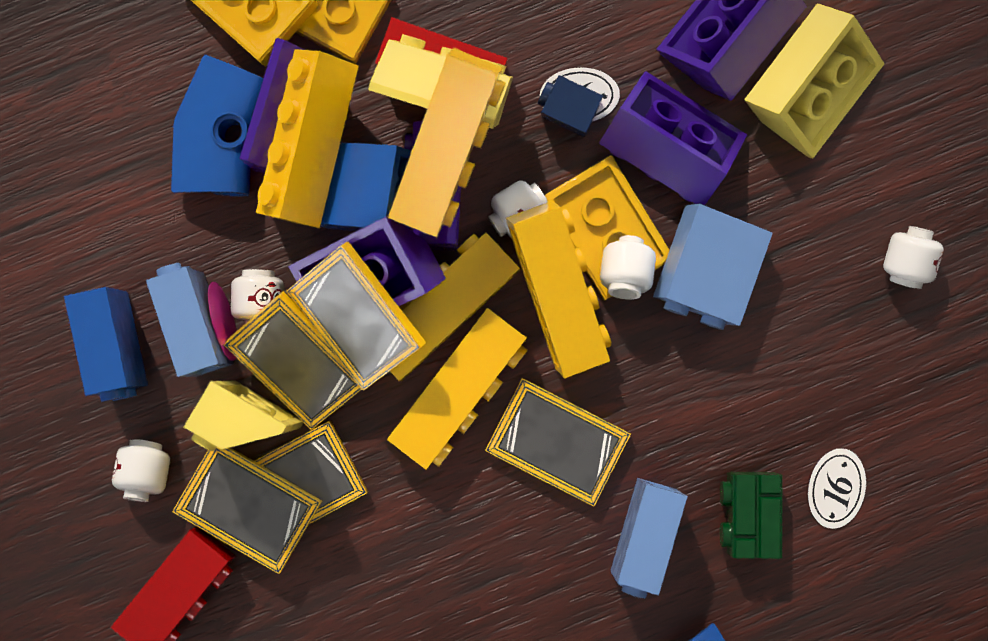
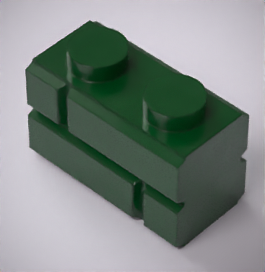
M727 472V481H721L720 503L721 506H727V522H721L720 524L721 547H727V554L732 558H782V475L776 472Z

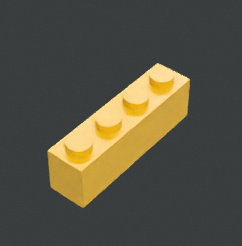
M455 48L447 54L388 218L437 237L443 225L451 227L460 203L453 201L458 186L466 188L475 166L474 163L468 161L473 146L481 149L490 127V123L483 121L489 105L497 107L506 82L499 80L502 67Z
M294 49L293 58L287 69L288 79L283 100L278 107V121L273 142L268 149V162L263 183L258 191L256 213L296 224L320 228L359 65L321 51Z
M550 201L506 217L505 219L555 369L565 379L610 362L606 349L611 346L610 336L603 323L598 324L594 311L599 309V302L592 286L586 287L582 273L587 271V265L580 248L574 249L570 234L575 232V228L568 210H562L559 205Z
M487 233L480 238L473 234L457 249L461 256L452 265L449 266L446 262L440 265L446 277L444 281L428 293L399 306L426 341V344L390 370L398 381H403L519 272L520 268Z
M487 308L387 440L427 470L432 462L439 467L454 448L447 443L456 430L464 434L478 416L472 409L481 397L489 402L503 382L497 378L506 365L514 369L528 349L522 346L526 337Z

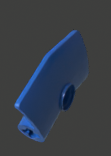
M204 55L174 120L171 191L173 193L211 192L215 195L234 197L250 195V167L240 160V155L264 78L211 56ZM232 125H241L242 134L240 138L235 142L227 143L225 140L227 129Z

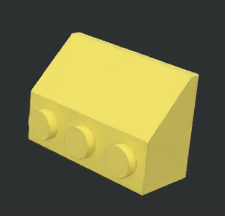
M817 3L744 100L764 125L804 155L813 159L885 63L854 15Z
M402 34L400 41L388 40L368 90L428 109L446 56L452 49L442 47L440 54L424 49L426 41ZM488 61L503 68L499 80L506 82L497 107L489 105L483 121L490 123L489 128L493 129L499 125L513 77L504 74L506 66Z
M211 381L184 428L194 433L191 439L195 443L210 451H215L216 447L225 449L300 429L303 422L295 415L237 381Z

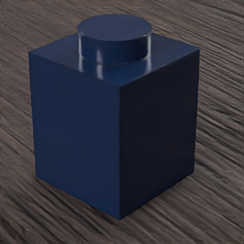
M558 75L554 84L546 83L537 104L543 106L541 111L542 118L585 137L602 102L603 95Z

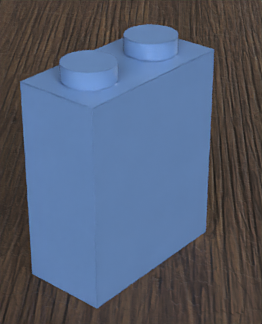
M702 204L685 205L653 297L665 301L664 309L670 312L687 316L688 311L702 315L700 323L720 330H724L725 324L740 326L773 233Z
M174 263L157 269L158 276L146 280L177 377H197L233 365V361L229 360L222 351L214 332L208 304L209 287L205 274L190 268V266L182 267L181 263Z
M637 478L610 570L618 585L622 586V592L639 598H646L647 592L659 595L687 496L677 489Z

